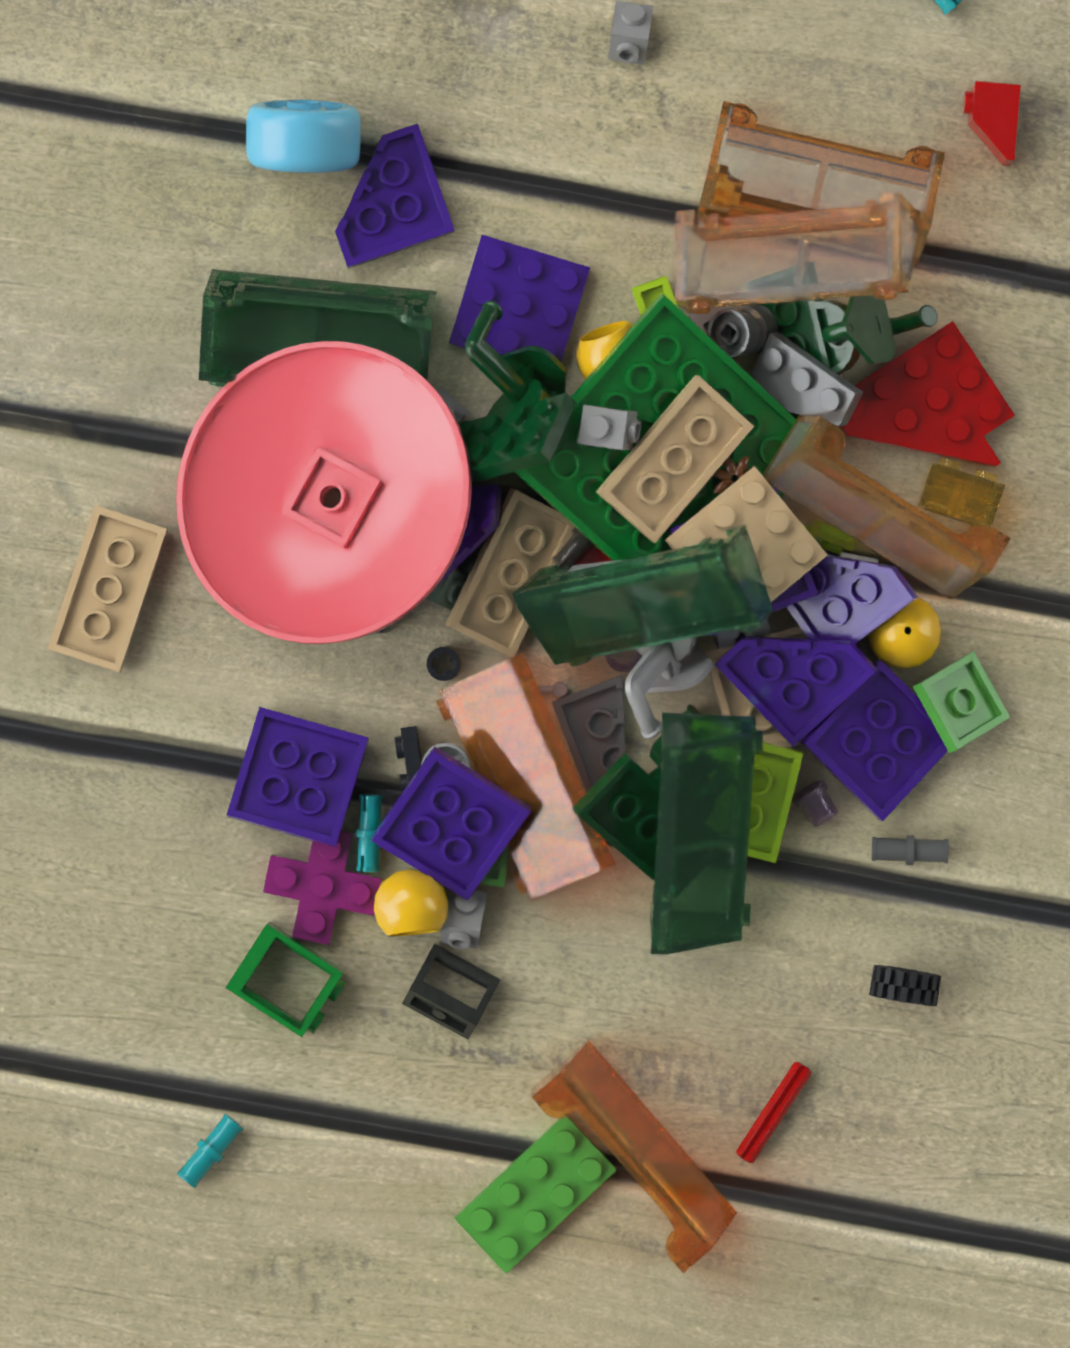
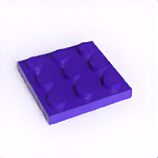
M482 235L449 344L465 349V343L479 313L483 309V304L486 301H494L502 308L503 316L500 320L494 322L486 341L500 355L527 346H538L551 352L562 363L590 267Z
M876 660L873 664L878 668L877 671L820 722L801 743L878 820L884 821L948 750L920 699L882 660Z
M259 707L226 814L227 817L337 848L369 738Z
M434 746L372 835L371 841L468 900L531 812V806Z

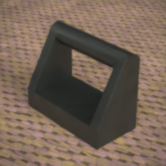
M434 943L402 1004L458 1035L469 1039L501 979ZM433 961L487 989L476 1010L423 981Z

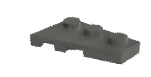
M779 332L769 334L750 373V376L788 412L837 426L848 424L863 394L857 387Z
M622 675L552 701L586 793L626 753Z

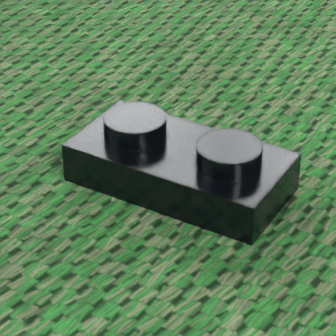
M417 726L400 728L401 736L395 737L397 759L404 758L406 774H400L402 792L422 763Z

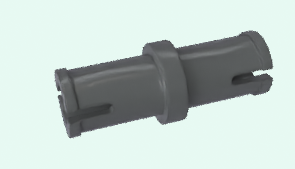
M906 835V839L872 837V861H906V865H914V861L948 863V839H914V835Z

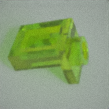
M816 519L811 526L804 524V527L814 539L817 538L822 541L820 544L822 549L839 556L843 550L852 552L858 538Z

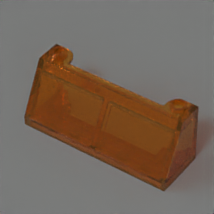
M523 653L439 690L442 698L436 700L440 712L445 721L453 720L475 772L531 806V812L507 844L519 870L512 875L521 895L528 892L532 900L616 864L605 839L572 810L573 806L585 793Z
M589 1039L532 1088L531 1097L548 1116L561 1119L568 1117L576 1110L665 1213L674 1229L667 1237L666 1251L669 1258L682 1273L686 1272L714 1247L737 1215V1211Z

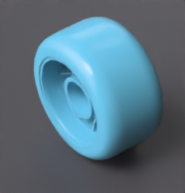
M273 100L253 104L248 110L246 118V154L249 162L255 167L282 172L322 173L348 170L353 168L359 161L361 118L358 110L352 105L319 100Z

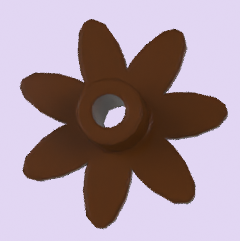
M730 456L724 461L725 470L718 468L713 474L715 478L722 480L714 487V494H720L734 483L731 480L732 476L738 480L746 473L745 470L749 463L747 456L740 459L736 466Z

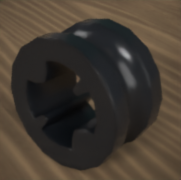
M439 647L429 654L426 666L433 678L439 681H447L453 679L458 674L461 662L454 650L448 647ZM443 653H447L452 656L449 661L454 660L455 662L453 670H446L444 675H440L435 672L438 667L433 668L432 666L434 658H441Z

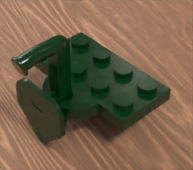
M805 264L746 283L751 305H763L768 308L775 316L779 333L838 375L850 370L859 359L860 354L869 364L891 361L895 355L894 335L924 326L932 327L938 319L936 310L930 305H924L915 312L889 318L884 297L874 287L853 290L848 305L837 300L823 301L815 264ZM789 412L802 425L819 421Z
M486 301L483 304V309L479 313L465 343L467 357L503 392L500 398L493 404L487 416L464 421L459 425L468 451L472 483L550 462L576 404L566 393L568 371L551 352L538 346H527L500 355L486 341L494 322L500 320L503 316L502 308L494 301Z
M691 704L653 743L649 756L658 766L656 769L647 773L624 753L572 808L578 817L672 897L725 844L724 840L706 825L703 820L711 809L713 798L729 783L735 787L739 784V781L713 755L687 733L693 724H701L703 722L700 712ZM681 738L697 752L689 761H684L672 749ZM714 768L716 772L709 779L704 772L708 773Z

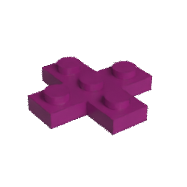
M342 831L337 848L312 841L308 862L275 855L270 856L263 892L300 900L292 934L293 938L330 945L337 908L372 916L375 915V895L381 885L382 878L346 871L353 833Z

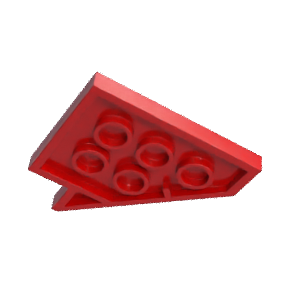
M953 321L854 385L863 394L848 424L840 426L847 437L992 467L1001 464L984 436L1014 417L1015 414Z

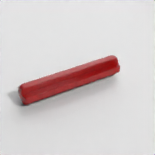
M797 1061L793 1063L737 1148L736 1153L740 1158L748 1163H753L810 1078L812 1072L808 1067Z

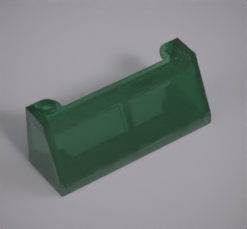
M212 269L203 293L199 380L208 381L213 386L224 387L228 382L235 381L236 375L249 365L284 348L304 343L340 341L361 344L396 357L417 371L429 382L437 291Z
M746 524L728 528L726 530L728 537L724 540L723 538L712 540V537H707L698 545L570 572L567 567L559 570L558 565L543 567L512 593L517 609L555 665L569 662L570 666H579L589 662L593 657L740 628L741 632H750L762 627V622L773 611Z
M662 713L655 865L650 907L651 954L668 955L742 940V926H750L751 906L750 903H744L754 758L755 754H762L763 731H756L755 717Z

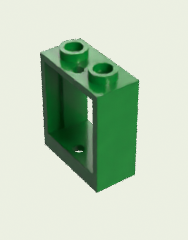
M268 922L225 988L298 1036L303 1037L307 1030L314 1034L326 1014L321 1012L320 1009L327 998L334 1002L344 988L346 982L340 978L345 971ZM275 940L331 975L302 1021L246 986Z

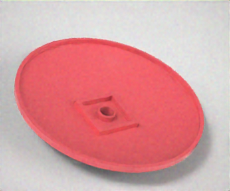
M340 341L312 342L284 348L254 362L234 376L206 406L193 428L181 459L176 494L177 519L186 555L199 580L217 603L244 624L264 634L302 644L342 643L368 636L390 626L414 610L433 591L452 564L467 527L471 506L472 482L468 451L461 429L442 396L417 371L396 357L361 344ZM332 488H338L341 492L339 504L335 507L327 508L324 503L326 492Z

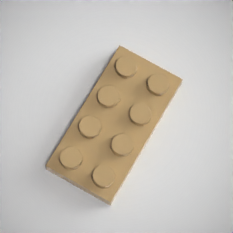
M695 375L596 492L651 542L656 543L754 426L700 376Z
M510 488L500 509L499 526L486 538L445 626L514 658L576 528L557 510Z
M95 505L47 649L121 673L168 529Z

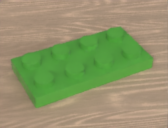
M564 1113L466 1205L454 1219L507 1274L602 1185L617 1168Z

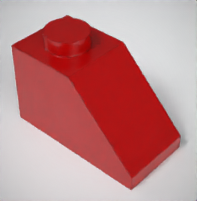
M975 81L971 91H965L963 114H969V127L1003 166H1010L1015 160L1021 85Z

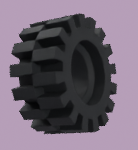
M874 965L869 995L904 1003L937 1006L942 976L900 967Z

